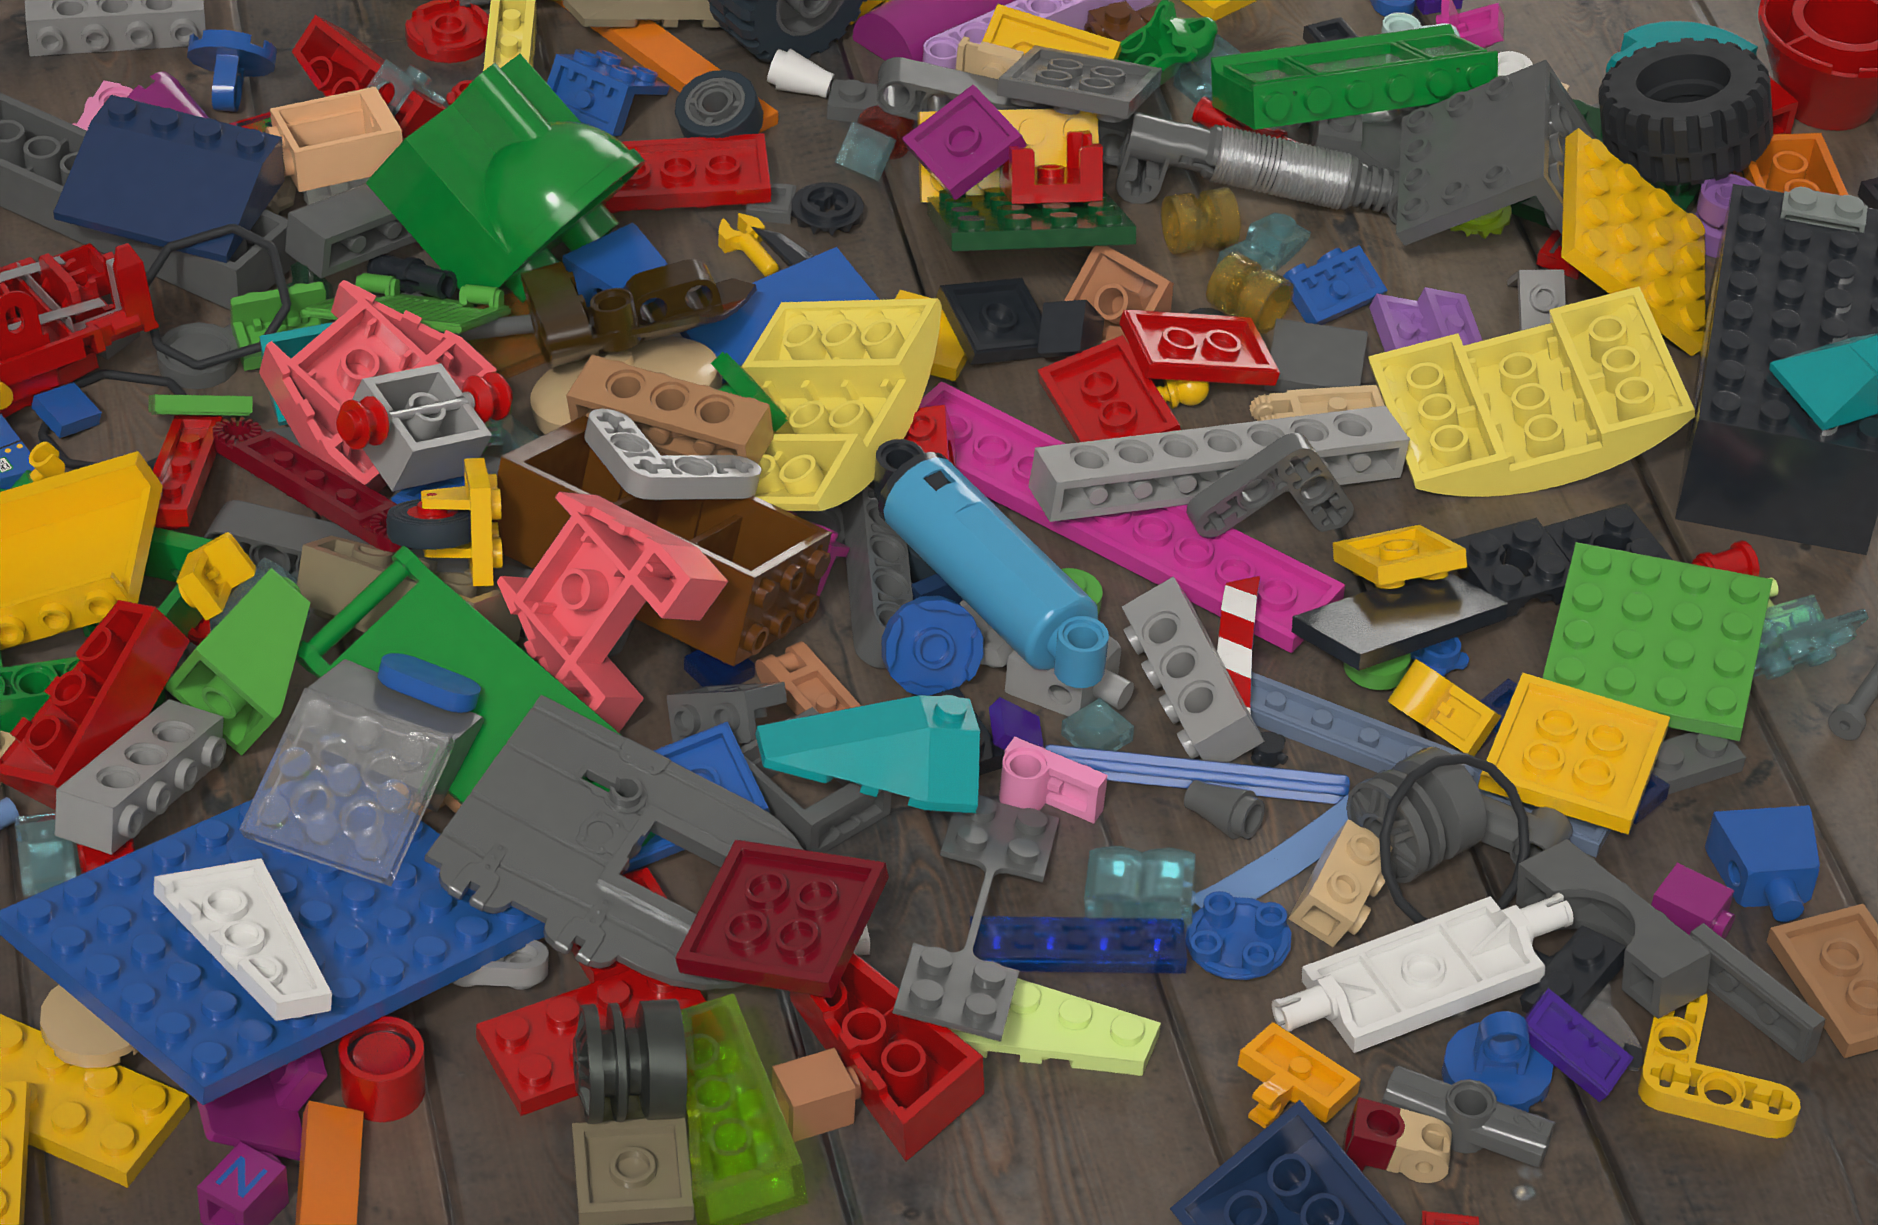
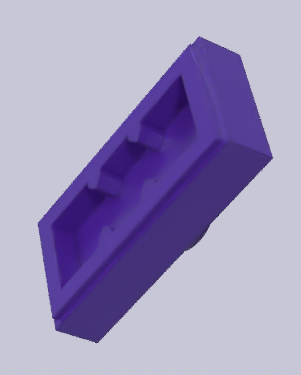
M1549 988L1539 996L1524 1017L1528 1022L1530 1046L1598 1102H1601L1608 1096L1634 1058Z

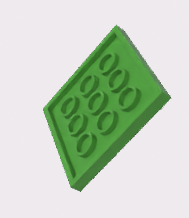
M1576 542L1543 679L1669 716L1668 727L1740 741L1773 579Z

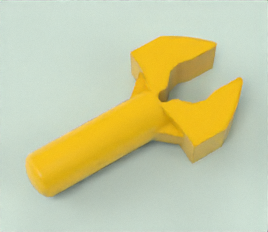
M738 213L737 228L739 231L733 230L723 218L719 225L718 246L724 253L742 250L765 277L778 272V264L759 243L763 240L752 229V227L765 230V225L758 218Z

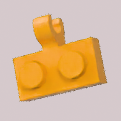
M1274 1022L1240 1050L1237 1066L1263 1082L1252 1095V1099L1257 1101L1258 1105L1248 1114L1249 1119L1263 1128H1267L1279 1118L1290 1100L1294 1103L1301 1100L1313 1116L1327 1123L1358 1094L1361 1082L1359 1077Z

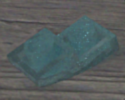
M1280 213L1270 214L1250 224L1245 240L1220 251L1216 267L1253 287L1284 266L1306 244L1311 232L1297 225L1296 221L1288 215Z

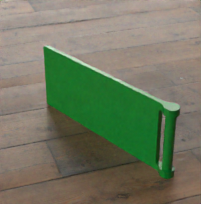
M405 546L396 551L391 556L393 562L308 642L304 640L300 642L295 659L304 669L320 678L344 659L378 672L384 655L399 653L419 658L475 681L481 690L476 708L470 712L482 716L484 722L448 790V793L461 805L470 795L501 749L506 745L540 695L619 734L430 571ZM408 577L417 582L412 589L331 665L322 658L403 580ZM588 778L584 779L607 792L610 791V789ZM650 832L641 847L645 846L656 834Z

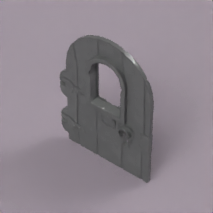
M540 695L506 745H504L473 788L470 795H468L444 831L425 855V861L440 869L438 877L440 885L449 895L461 900L470 888L476 893L471 896L469 904L482 912L495 914L504 912L512 906L545 923L543 933L546 941L553 949L567 955L572 950L574 943L581 946L575 960L587 967L591 966L600 969L609 967L615 961H618L643 975L672 986L712 990L713 988H735L744 985V983L679 973L675 957L697 914L621 876L629 868V860L639 853L641 845L650 832L719 867L724 863L735 839L802 849L793 834L777 818L756 804L672 762L657 752ZM588 778L610 789V791L607 792L584 779Z

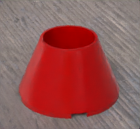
M1878 0L1760 1L1758 20L1773 77L1780 86L1799 101L1795 119L1808 126L1831 131L1849 130L1866 123L1878 110Z

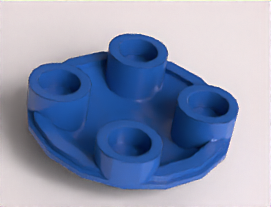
M1216 891L1205 897L1203 907L1195 912L1187 924L1185 944L1191 958L1206 972L1224 979L1249 980L1265 976L1282 965L1291 950V930L1287 924V912L1280 904L1275 902L1263 903L1253 898L1233 897L1227 892Z

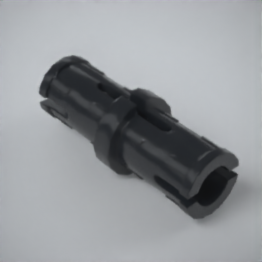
M385 253L370 259L367 264V273L395 276L396 279H399L400 291L413 294L414 292H421L443 300L446 297L451 298L457 287V278L454 272L428 266L422 259L411 256L402 259Z

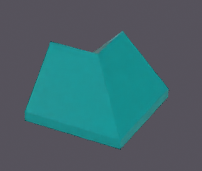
M1878 333L1851 337L1770 363L1769 370L1822 431L1878 414Z

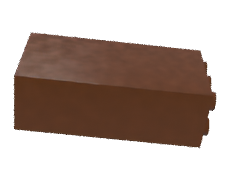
M586 416L577 418L501 456L497 474V488L500 489L501 520H492V522H498L499 538L502 541V554L535 569L571 517L555 498L559 492L598 495L698 547L728 580V583L702 619L699 621L661 618L647 601L634 618L734 667L748 657L758 654L763 648L774 641L784 638L789 632L800 625L810 622L818 610L820 597L817 596L820 579L825 574L831 559V555L827 551L832 532L756 496L744 499L650 500L635 497L621 487L584 438L588 421ZM658 451L661 456H667V454Z

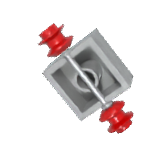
M442 363L363 378L352 400L345 401L340 407L336 426L340 437L346 444L355 450L363 449L390 489L396 491L464 476V459L480 458L492 436L484 423L488 422L490 418L496 421L506 418L510 412L513 394L509 384L497 372H488L483 377L478 375L469 376L464 381L462 390H460Z

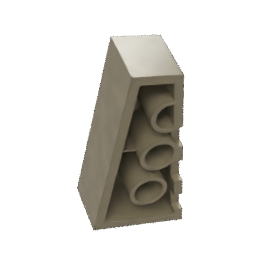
M332 535L303 544L297 586L301 594L311 602L310 607L313 608L315 615L333 619L393 562L391 559L393 552L383 551L372 545ZM419 557L421 562L510 640L513 642L519 641L521 622L518 615L510 614L499 586H473L470 569H466L464 573H442L437 571V561ZM407 577L369 612L355 628L366 632L417 582Z

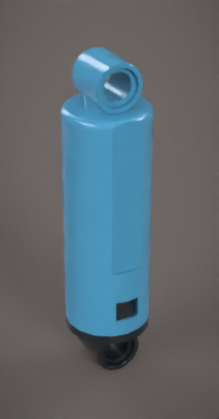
M893 439L880 445L876 451L874 496L878 500L879 516L1032 668L1040 670L1054 668V674L1058 680L1074 688H1088L1099 683L1105 673L1109 634L1105 625L1098 620L1097 604L941 453H925L921 446L905 439Z

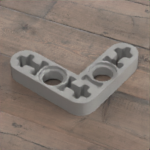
M603 408L595 409L589 414L584 435L586 442L621 487L635 497L650 500L744 499L756 494L762 469L760 465L751 459L736 455L661 456L626 414Z

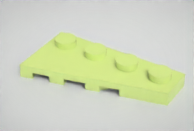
M1017 978L1001 1041L951 1028L948 1029L980 1053L983 1058H987L988 1051L1019 1054V1062L1042 1064V1060L1049 1058L1069 1060L1072 1068L1142 1076L1159 1038L1161 1022Z

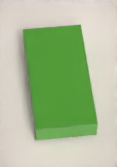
M149 395L148 412H151V415L250 416L253 410V396Z

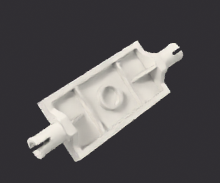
M1557 893L1550 898L1521 909L1514 905L1501 910L1492 897L1489 896L1302 967V982L1307 989L1282 999L1273 1000L1272 1012L1278 1025L1291 1032L1295 1028L1325 1017L1332 1022L1353 1053L1359 1052L1539 983L1545 975V965L1533 950V939L1556 929L1572 925L1573 912L1567 900L1564 901L1562 894Z

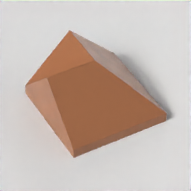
M1108 245L1094 246L1064 301L1087 300L1104 317L1102 343L1121 335L1125 337L1119 325L1123 310L1171 312L1174 283L1153 269Z

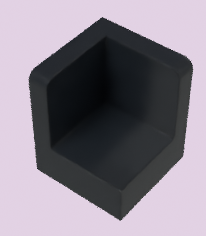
M1087 300L1044 302L1038 353L1042 357L1072 356L1101 344L1104 317Z

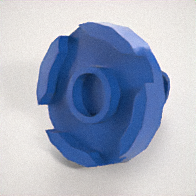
M203 30L202 39H199L195 34L190 35L187 58L193 64L214 72L212 84V107L214 110L237 112L240 107L244 77L265 76L274 72L277 48L272 43L265 40L262 48L251 44L252 35L230 30Z
M922 596L903 604L888 620L882 635L881 657L889 675L907 692L917 696H930L960 687L965 680L970 681L976 675L983 658V635L974 617L958 602L942 596Z
M1503 1011L1490 1014L1482 1019L1481 1022L1473 1023L1457 1031L1447 1043L1441 1075L1443 1081L1451 1085L1460 1080L1467 1079L1480 1081L1491 1088L1498 1102L1529 1112L1530 1106L1538 1103L1540 1100L1543 1102L1548 1096L1553 1064L1530 1046L1528 1022L1525 1018L1514 1012Z

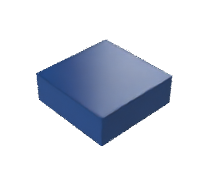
M74 382L34 395L31 407L58 438L99 425L102 414Z

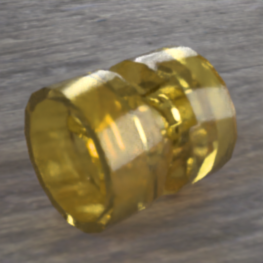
M1223 187L1203 190L1198 198L1193 193H1183L1166 196L1163 199L1161 206L1162 230L1167 247L1171 253L1181 254L1199 251L1204 243L1211 249L1233 246L1238 243L1241 229L1240 213L1236 198L1230 188Z
M1238 251L1230 253L1218 264L1208 282L1206 298L1211 305L1230 316L1251 317L1257 330L1262 334L1268 333L1275 328L1276 318L1282 319L1291 304L1294 289L1293 284L1288 279L1270 269L1263 270L1258 262Z

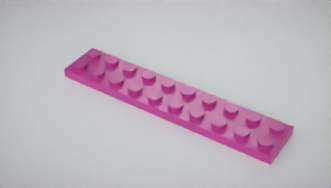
M942 381L922 398L919 408L938 405L946 406L955 435L956 468L986 497L1157 585L1174 576L1190 602L1221 617L1225 584L1231 581L1260 576L1254 635L1290 653L1304 641V639L1291 632L1292 617L1342 600L1344 597L1345 584L1234 528L1216 537H1202L1198 534L1187 516L1188 505L1050 522L1028 487L1034 452L1037 447L1062 445L1065 443Z

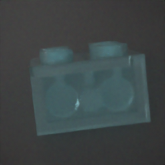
M1814 594L1768 607L1753 677L1765 674L1767 679H1774L1792 671L1795 668L1794 665L1807 661L1809 667H1814L1830 661L1837 656L1836 648L1849 643L1857 637L1856 630L1869 619L1866 610L1860 609L1825 619Z

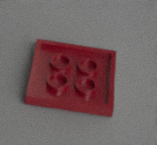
M735 839L675 957L679 973L832 998L887 883L889 875L886 863Z

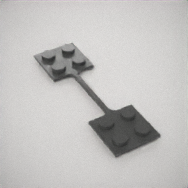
M978 795L976 813L952 812L940 856L976 865L985 873L964 949L959 952H948L943 948L927 947L913 943L893 1014L1001 1041L1019 970L1004 967L993 961H982L977 958L973 953L975 940L995 875L1008 873L1043 882L1059 818L1046 815L1036 809H1022L995 802L982 795Z

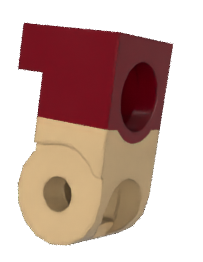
M1358 1097L1345 1129L1343 1151L1362 1173L1366 1165L1394 1173L1401 1172L1416 1182L1433 1183L1444 1179L1448 1174L1452 1131L1446 1123L1437 1118Z

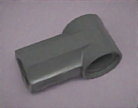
M1481 794L1485 803L1487 826L1485 835L1480 841L1510 853V857L1516 865L1519 854L1518 819L1511 805ZM1548 807L1536 808L1531 813L1526 812L1529 825V858L1566 839L1570 840L1573 834L1572 825L1569 819L1561 812Z

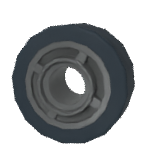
M729 70L709 71L695 77L685 85L676 99L675 116L684 138H725L734 135L758 134L763 125V110L752 82L741 73Z

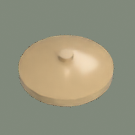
M665 336L637 344L626 351L597 355L610 360H619L625 364L656 373H665L671 377L699 385H708L717 390L722 387V377L711 365V362L717 358L716 355L707 346L694 340ZM589 358L551 368L537 381L532 389L530 403L535 423L544 434L571 422L566 394Z

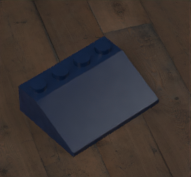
M111 95L89 124L54 209V220L164 247L169 242L227 224H237L250 231L285 181L282 137L256 129H248L220 122L211 118L175 111L171 108H163L135 101L127 97ZM231 233L176 251L227 263L244 238Z
M1301 1100L1169 1208L1182 1225H1407Z

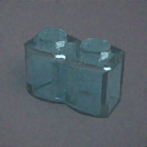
M1108 846L1090 850L1084 894L1086 923L1107 929H1125L1137 925L1160 931H1177L1189 928L1193 924L1197 882L1196 854L1170 847L1152 849L1143 853L1122 846Z

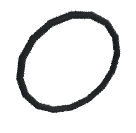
M1466 753L1435 756L1408 773L1388 802L1379 835L1381 872L1394 903L1415 924L1429 918L1423 917L1402 895L1392 871L1390 835L1398 806L1413 784L1440 766L1466 764L1487 772L1507 792L1518 819L1519 854L1512 880L1496 903L1501 910L1508 906L1518 890V865L1520 862L1528 859L1530 854L1528 816L1515 785L1491 762Z

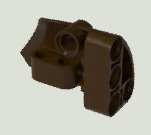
M687 259L635 274L627 281L624 289L611 288L601 291L592 297L590 306L586 307L583 295H578L573 272H568L562 261L520 273L535 337L541 354L549 368L587 359L591 355L597 356L608 352L626 351L640 343L724 320L744 306L757 290L756 284L733 278L715 283L707 265L696 259ZM701 285L697 290L688 292L691 288ZM651 298H656L653 302L649 304H643L645 301Z

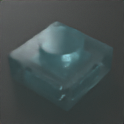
M852 121L835 162L879 181L896 140Z
M1101 698L1062 720L1061 735L1075 747L1117 751L1133 741L1134 726Z

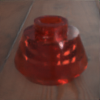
M878 104L865 109L859 115L857 120L859 138L863 146L870 153L883 159H899L908 153L909 150L902 138L915 129L914 119L884 112Z

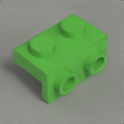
M323 282L300 283L287 287L291 300V309L277 332L331 322L330 319L306 317L305 314H302V309H305L307 306L326 300V290ZM278 289L265 292H250L243 296L231 298V329L238 348L260 341L259 336L264 335L282 306ZM261 352L240 358L244 371L258 369L262 363Z

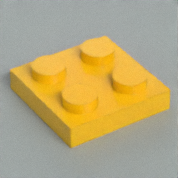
M1421 525L1333 542V558L1336 563L1351 570L1354 575L1362 576L1373 582L1376 587L1381 589L1399 588L1405 585V580L1419 577L1427 580L1442 579L1449 575L1448 571L1467 567L1466 548Z

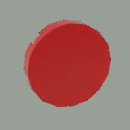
M433 0L420 5L412 12V18L410 20L407 19L405 23V38L408 47L417 56L440 63L465 62L480 56L486 50L489 15L482 8L470 3L469 8L460 6V0Z

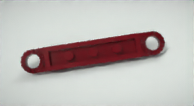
M231 417V422L227 419H222V422H217L213 426L215 451L375 548L387 552H396L402 547L392 543L387 535V513L391 507L397 505L395 502L276 432L263 430L257 421L253 422L252 419H248L245 422L243 417L236 421L235 417Z

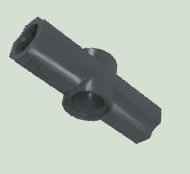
M1395 1066L1382 1099L1383 1104L1431 1116L1446 1123L1452 1131L1451 1149L1456 1152L1465 1154L1475 1153L1485 1148L1537 1168L1541 1167L1556 1124L1554 1121L1498 1102L1491 1088L1480 1081L1467 1079L1460 1080L1451 1085L1401 1066Z

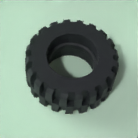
M1681 38L1679 42L1669 43L1667 40L1658 42L1656 46L1651 48L1642 47L1635 50L1631 57L1624 56L1618 60L1614 68L1611 67L1599 87L1598 96L1603 144L1621 162L1632 165L1648 183L1655 184L1657 181L1665 182L1668 186H1679V183L1691 182V185L1704 184V180L1715 178L1717 181L1727 178L1730 172L1736 171L1739 173L1748 168L1751 161L1756 162L1766 150L1773 137L1774 127L1769 72L1754 53L1748 49L1742 50L1735 43L1727 42L1722 44L1717 39L1705 38L1704 41H1694L1693 38Z

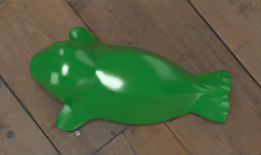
M1162 0L1158 4L1151 20L1121 41V52L1117 60L1162 68L1161 86L1171 79L1185 64L1202 61L1208 57L1215 45L1218 26L1209 17L1179 18L1176 16L1173 1Z

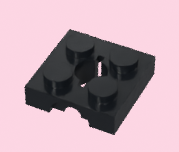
M1628 503L1543 526L1570 564L1576 542L1673 560Z
M1537 518L1450 540L1466 548L1467 567L1456 569L1462 579L1508 603L1506 618L1517 615L1519 609L1524 608L1525 604L1533 598H1538L1541 603L1553 600L1556 605L1561 604L1570 562ZM1506 553L1505 565H1503L1504 556Z

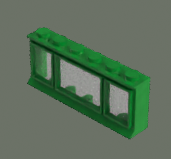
M1451 24L1211 57L1212 106L1254 130L1435 104L1449 99L1458 92L1469 91L1498 77V51H1487V49L1455 35Z

